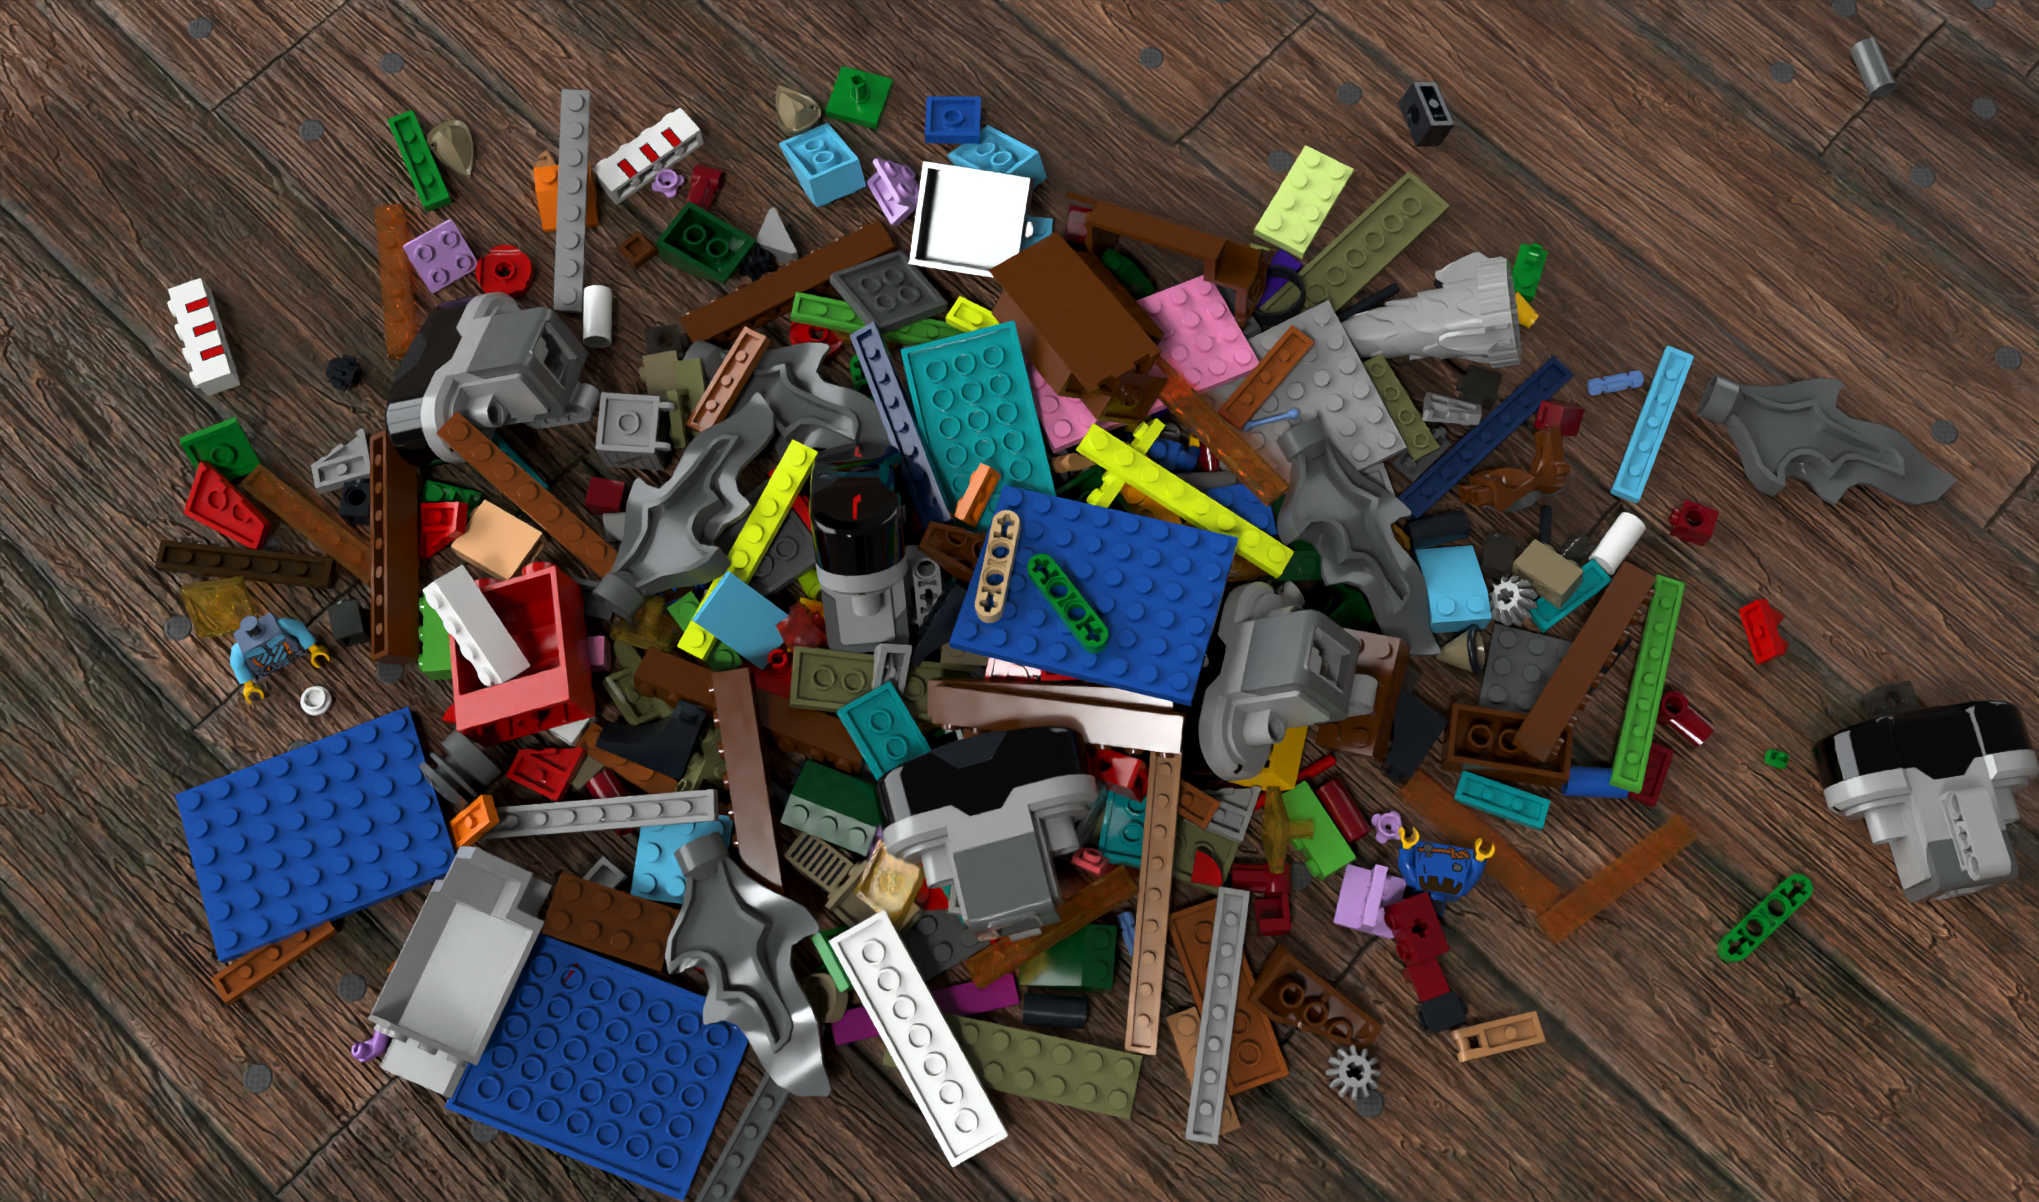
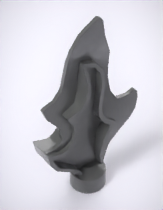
M698 340L691 345L683 360L702 358L707 389L730 350H724L704 340ZM806 342L766 350L724 419L726 420L738 413L751 400L753 395L760 393L775 415L774 436L768 444L776 447L780 461L793 439L812 449L827 450L851 463L877 471L899 466L874 401L852 389L824 382L819 376L818 372L823 359L831 350L830 346L825 343ZM855 447H859L858 454H862V457L854 456Z
M1715 374L1708 383L1698 405L1697 417L1718 425L1723 424L1737 446L1747 477L1757 490L1771 497H1774L1786 487L1785 479L1793 477L1807 482L1822 500L1833 506L1839 501L1846 489L1857 484L1871 486L1899 502L1917 506L1935 502L1956 482V477L1931 465L1911 442L1897 430L1884 425L1849 418L1837 409L1838 392L1844 385L1840 380L1816 378L1782 386L1740 385L1736 381Z
M760 393L753 395L751 400L735 415L698 434L686 448L672 478L659 489L645 484L640 477L635 479L627 500L624 534L611 572L606 573L592 591V595L600 603L618 616L632 621L646 602V596L672 588L708 583L720 577L731 565L730 560L720 547H716L715 542L725 527L743 518L752 508L751 504L740 494L737 481L741 471L767 446L775 431V415Z
M1317 418L1309 419L1284 433L1276 442L1286 460L1292 464L1289 488L1277 516V533L1282 544L1287 546L1299 540L1311 543L1321 557V577L1325 585L1333 586L1346 583L1359 587L1368 597L1383 634L1401 638L1411 646L1409 657L1439 655L1441 649L1430 629L1427 588L1424 577L1417 564L1394 539L1391 524L1398 519L1409 518L1411 510L1393 494L1364 477L1333 449L1328 442L1329 438Z
M719 832L704 835L685 844L674 852L682 874L686 877L683 906L667 940L665 960L669 975L682 973L691 967L704 969L710 988L703 1008V1024L726 1021L738 1025L746 1035L766 1072L778 1086L796 1096H829L832 1093L833 1087L824 1063L819 1022L792 967L793 946L808 935L820 933L821 926L805 906L766 888L750 878L730 858V854Z

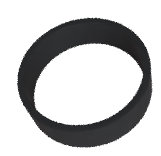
M1270 265L1267 269L1266 279L1283 278L1289 280L1298 287L1301 293L1298 301L1285 311L1264 313L1256 309L1254 310L1252 316L1257 323L1276 326L1300 314L1305 303L1304 283L1294 270L1285 266Z

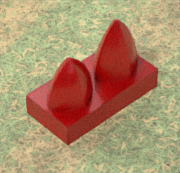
M1767 598L1757 599L1738 610L1756 665L1766 664L1786 654L1789 642L1779 635L1777 629L1784 615L1770 607Z

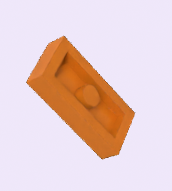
M980 463L977 470L970 477L969 486L964 496L959 499L956 505L954 517L975 528L1002 475L991 467Z
M480 795L447 823L455 851H458L460 846H472L500 822L492 795Z

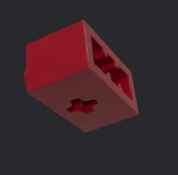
M1427 891L1383 906L1385 923L1393 933L1396 941V952L1399 958L1403 960L1405 966L1417 964L1450 951Z

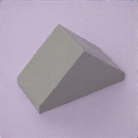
M775 207L769 209L757 236L756 245H758L762 252L768 250L771 260L787 264L792 260H799L797 251Z
M881 643L874 648L872 691L891 681L898 695L903 696L912 645Z

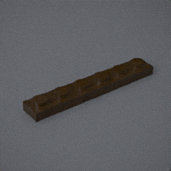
M161 540L154 567L158 571L331 590L337 562L334 558Z

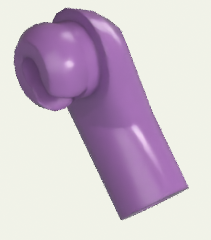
M375 1030L373 1038L362 1043L357 1042L353 1045L351 1050L352 1056L361 1062H368L386 1051L390 1037Z

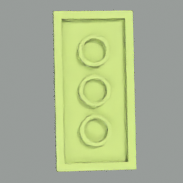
M1305 145L1255 227L1254 235L1302 259L1351 178L1354 169Z

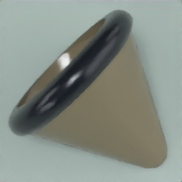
M1471 626L1469 630L1441 647V653L1435 656L1439 661L1472 672L1476 676H1481L1485 670V649L1480 630L1476 626Z

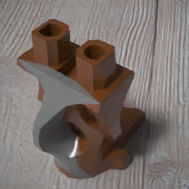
M1561 427L1545 428L1535 432L1536 456L1533 459L1529 473L1510 467H1500L1479 472L1470 476V484L1459 486L1460 502L1464 504L1472 503L1476 507L1482 506L1501 512H1513L1533 505L1540 498L1561 494L1565 489L1566 476L1570 472V466L1564 462Z

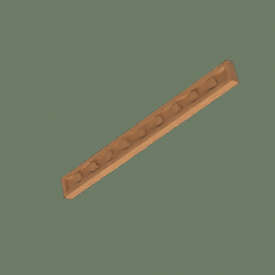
M1183 750L1180 754H1175L1174 758L1158 757L1155 755L1156 751H1151L1125 1040V1052L1157 1055Z

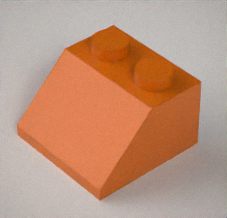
M589 161L586 228L599 226L596 180ZM559 165L534 168L535 192L544 233L556 231Z

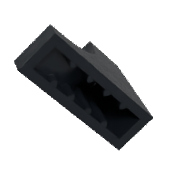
M950 578L909 644L912 645L911 664L919 668L929 654L950 642L968 587Z
M1402 689L1389 736L1388 752L1380 769L1385 771L1384 775L1392 782L1397 784L1401 782L1406 785L1449 723V720Z
M679 700L676 708L667 717L652 724L631 726L608 720L597 739L595 747L680 781L687 768L688 760L693 753L708 711L694 704Z

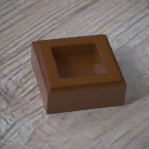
M640 231L617 247L620 254L636 270L658 254L656 248Z

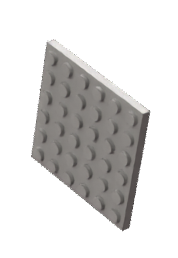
M1329 300L1247 340L1259 362L1291 325L1314 341V347L1254 415L1250 422L1288 413L1292 408L1297 409L1300 413L1296 420L1288 418L1252 427L1249 432H1240L1220 417L1218 410L1247 376L1186 400L1200 429H1216L1218 453H1221V459H1219L1221 471H1234L1236 485L1265 480L1268 494H1286L1289 488L1292 463L1286 460L1276 442L1277 439L1290 429L1312 418H1317L1329 438L1330 446L1359 473L1407 450V446Z

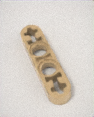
M1010 510L998 512L992 520L975 599L976 614L982 622L994 623L1003 616L1021 532L1019 517ZM1009 521L1012 526L1008 527L1007 538L1003 537L1002 526ZM998 547H1006L1010 551L1006 557L1000 559L992 555L993 551ZM992 574H1000L1004 577L1003 582L997 586L989 585L987 579ZM989 594L993 595L994 607L991 608L990 612H985L984 607H987L989 604Z

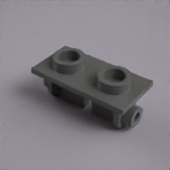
M1442 426L1438 428L1428 427L1440 446L1439 450L1415 462L1406 450L1392 463L1410 481L1414 482L1451 446V443L1445 437L1447 431Z

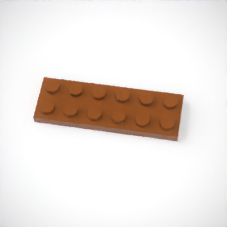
M1217 898L1169 914L1168 931L1200 1019ZM1243 951L1225 1083L1229 1097L1290 1075L1269 1018L1247 1001L1255 981Z

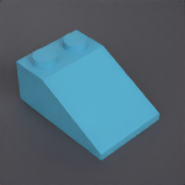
M828 123L779 143L803 190L816 207L828 205L838 198L854 194L857 190L866 187L858 157Z
M989 125L980 130V144H962L948 154L949 160L957 166L1035 178L1033 189L1047 178L1038 151Z
M1473 545L1415 550V562L1424 577L1427 588L1428 615L1432 633L1467 631L1471 626L1484 630L1491 621L1492 616L1488 591Z

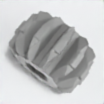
M1513 575L1510 579L1502 576L1500 585L1492 583L1494 591L1488 593V597L1491 600L1489 603L1493 619L1502 622L1506 626H1511L1513 622L1517 625H1522L1523 617L1532 618L1529 611L1530 609L1538 608L1537 604L1533 601L1538 595L1532 589L1533 587L1530 582Z
M1355 1045L1349 1047L1348 1054L1343 1048L1338 1049L1337 1055L1339 1059L1330 1057L1328 1060L1330 1065L1336 1069L1331 1068L1325 1071L1327 1076H1335L1336 1078L1329 1083V1087L1334 1088L1339 1084L1341 1086L1338 1092L1340 1098L1344 1097L1348 1090L1351 1101L1357 1100L1358 1092L1363 1098H1367L1370 1095L1368 1088L1376 1089L1378 1087L1377 1082L1370 1078L1381 1075L1380 1070L1371 1069V1066L1377 1063V1059L1374 1057L1367 1061L1365 1059L1368 1055L1366 1048L1357 1055ZM1348 1065L1351 1069L1357 1068L1360 1074L1356 1076L1359 1078L1358 1081L1355 1077L1349 1078L1346 1072L1350 1070L1347 1068Z

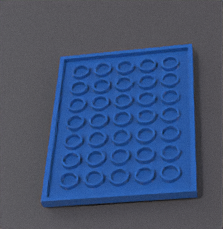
M1004 485L993 518L1000 511L1010 510L1018 515L1021 525L1004 613L998 621L986 623L978 618L975 609V599L992 525L991 520L949 642L950 648L1191 706L1238 546V538ZM1009 521L1002 526L1003 537L1007 538L1008 527L1012 526ZM998 547L993 551L992 555L1000 559L1006 557L1010 551L1006 547ZM1034 555H1049L1104 623L1109 635V644L1104 651L1100 653L1087 652L1032 583L1028 575L1027 564ZM1040 565L1036 567L1037 572L1041 571L1048 581L1050 577L1047 573V567L1042 568ZM992 574L988 577L987 583L997 586L1003 582L1004 577L1000 574ZM1056 586L1051 590L1050 594L1055 598H1062L1067 594L1068 590L1064 586ZM989 594V604L987 607H984L985 612H990L991 608L994 607L993 595ZM1075 608L1069 612L1068 617L1071 620L1079 621L1085 617L1086 613L1080 608ZM1088 625L1086 629L1089 633V639H1094L1096 642L1100 641V634L1094 635Z
M409 707L175 794L218 960L221 963H227L256 949L291 938L302 931H309L322 926L325 922H332L435 882L436 879L445 878L457 853L437 790L427 782L422 770L418 767L423 761L428 766L429 764L412 710Z
M539 933L477 1066L468 1063L452 1099H448L445 1108L684 1202L749 1041L736 1024L726 1021L703 1024V1008L706 997ZM575 963L579 965L578 969L573 967ZM570 971H575L570 976V978L563 984Z

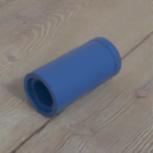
M1570 766L1569 781L1561 788L1563 796L1626 799L1629 791L1608 785L1612 768Z

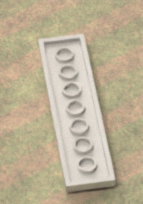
M886 909L829 940L951 1166L958 1165L1006 1138L1009 1135L1006 1127Z

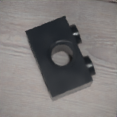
M1413 82L1398 102L1416 147L1439 146L1454 127L1453 120L1436 82Z

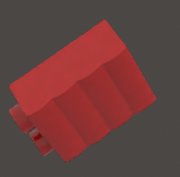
M551 562L528 564L522 569V576L505 581L496 578L474 580L531 666L505 683L487 687L480 681L478 672L470 660L463 656L460 645L453 635L449 634L457 732L483 747H488L595 717V700L591 684V664L588 654V637L584 620V601L581 586L561 571L556 564Z

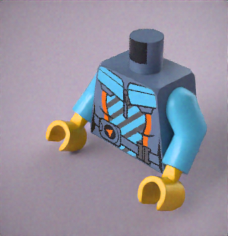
M267 613L258 619L255 616L245 617L240 623V629L234 633L237 643L232 646L230 665L239 683L244 684L243 695L246 702L252 705L249 698L251 692H259L261 699H264L261 687L253 683L252 679L255 678L258 681L308 653L307 648L311 652V663L316 668H321V663L316 656L323 655L330 661L329 650L325 646L316 645L315 642L317 640L301 621L279 618L274 613Z

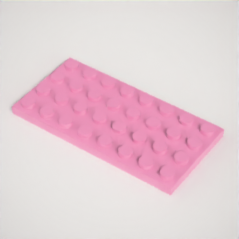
M1204 275L1136 301L1165 333L1158 344L1162 352L1155 363L1169 379L1147 416L1248 376L1259 364L1256 355L1239 325L1234 321V317L1216 285L1204 281ZM1023 353L1040 427L1053 453L1079 444L1093 423L1107 432L1126 425L1097 420L1080 399L1058 396Z

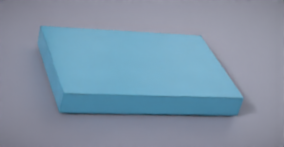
M726 571L692 619V621L761 670H764L769 663V653L774 649H779L797 623L796 620L729 571Z

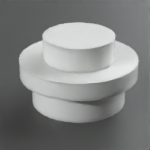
M313 686L306 689L301 697L302 709L312 716L324 714L332 703L331 694L321 686Z

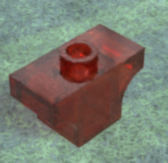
M800 601L791 606L789 615L775 625L792 652H794L795 646L816 648L828 645L825 619L818 610L813 612Z

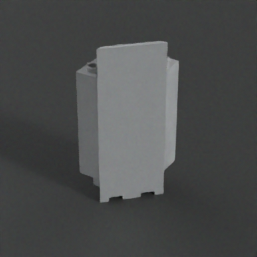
M460 846L444 880L436 879L368 1017V1020L376 1023L374 1030L393 1038L379 1068L452 1099L468 1063L477 1066L539 935L544 921L538 919L537 916L552 885L533 877V873L477 847Z

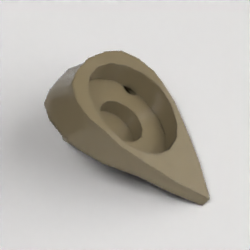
M777 85L776 115L781 131L788 136L794 137L815 128L821 119L819 105L808 96Z
M450 120L434 127L427 136V143L432 154L441 164L471 179L475 145L467 125L460 120Z
M829 972L811 974L798 980L814 1009L819 1024L837 1023L843 1018L848 1003V991L840 993Z

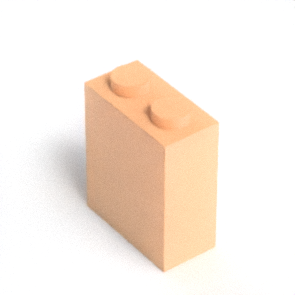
M484 500L480 506L474 508L470 515V520L465 526V533L455 539L451 547L458 557L492 577L505 581L522 576V569L528 564L535 563L547 546L548 541L539 530L489 501Z

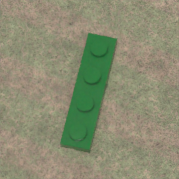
M411 110L387 119L426 213L452 203L414 111Z

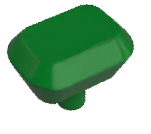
M1770 748L1766 751L1765 762L1770 766L1785 769L1789 763V756L1785 752Z

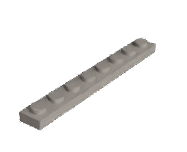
M561 89L554 312L583 313L591 93L588 90Z
M709 789L496 807L500 822L484 835V839L492 840L719 821L718 790Z
M1220 886L1218 888L1185 1140L1218 1145L1250 891Z

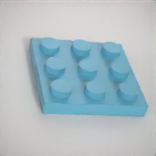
M719 815V821L641 827L631 895L646 900L683 904L686 877L682 874L674 852L699 837L719 832L731 855L735 821H731L729 816Z

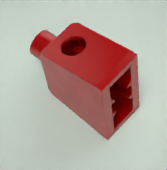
M1097 749L1095 755L1086 751L1080 753L1076 764L1077 768L1087 771V775H1092L1103 782L1107 790L1142 804L1147 792L1149 769L1142 760L1113 750Z

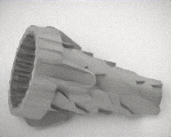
M1480 251L1473 252L1448 264L1443 269L1435 271L1436 279L1444 283L1442 284L1443 288L1417 292L1416 297L1388 301L1384 307L1354 314L1344 322H1341L1360 359L1374 358L1380 354L1385 359L1409 356L1410 360L1426 357H1437L1439 359L1458 357L1479 363H1490L1492 369L1522 364L1519 317L1509 260L1503 257L1489 259Z

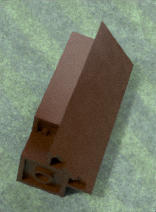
M1067 191V198L1095 206L1092 211H1088L1084 220V227L1087 228L1085 239L1087 253L1095 254L1100 260L1108 248L1113 249L1120 235L1204 260V281L1236 290L1234 321L1237 322L1240 328L1245 329L1266 290L1267 269L1277 250L1092 194Z
M1056 231L989 269L988 271L1004 289L991 314L1000 324L1015 321L1022 352L1058 396L1080 399L1097 420L1139 426L1169 379L1155 363L1162 352L1158 344L1165 333L1095 254L1073 250Z

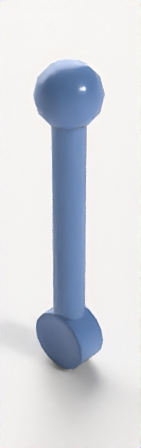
M1292 408L1288 413L1252 422L1249 421L1242 431L1249 432L1252 427L1288 418L1296 420L1300 413L1297 409Z

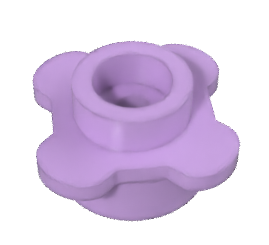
M662 169L657 173L655 182L652 183V189L654 192L666 194L667 198H674L677 195L678 187L684 184V178L682 175H677L671 169Z
M1391 811L1382 816L1375 814L1372 817L1371 823L1375 826L1377 832L1375 839L1379 843L1384 844L1390 839L1401 840L1398 836V829L1402 827L1401 815L1397 811ZM1387 824L1391 826L1390 830L1385 828Z

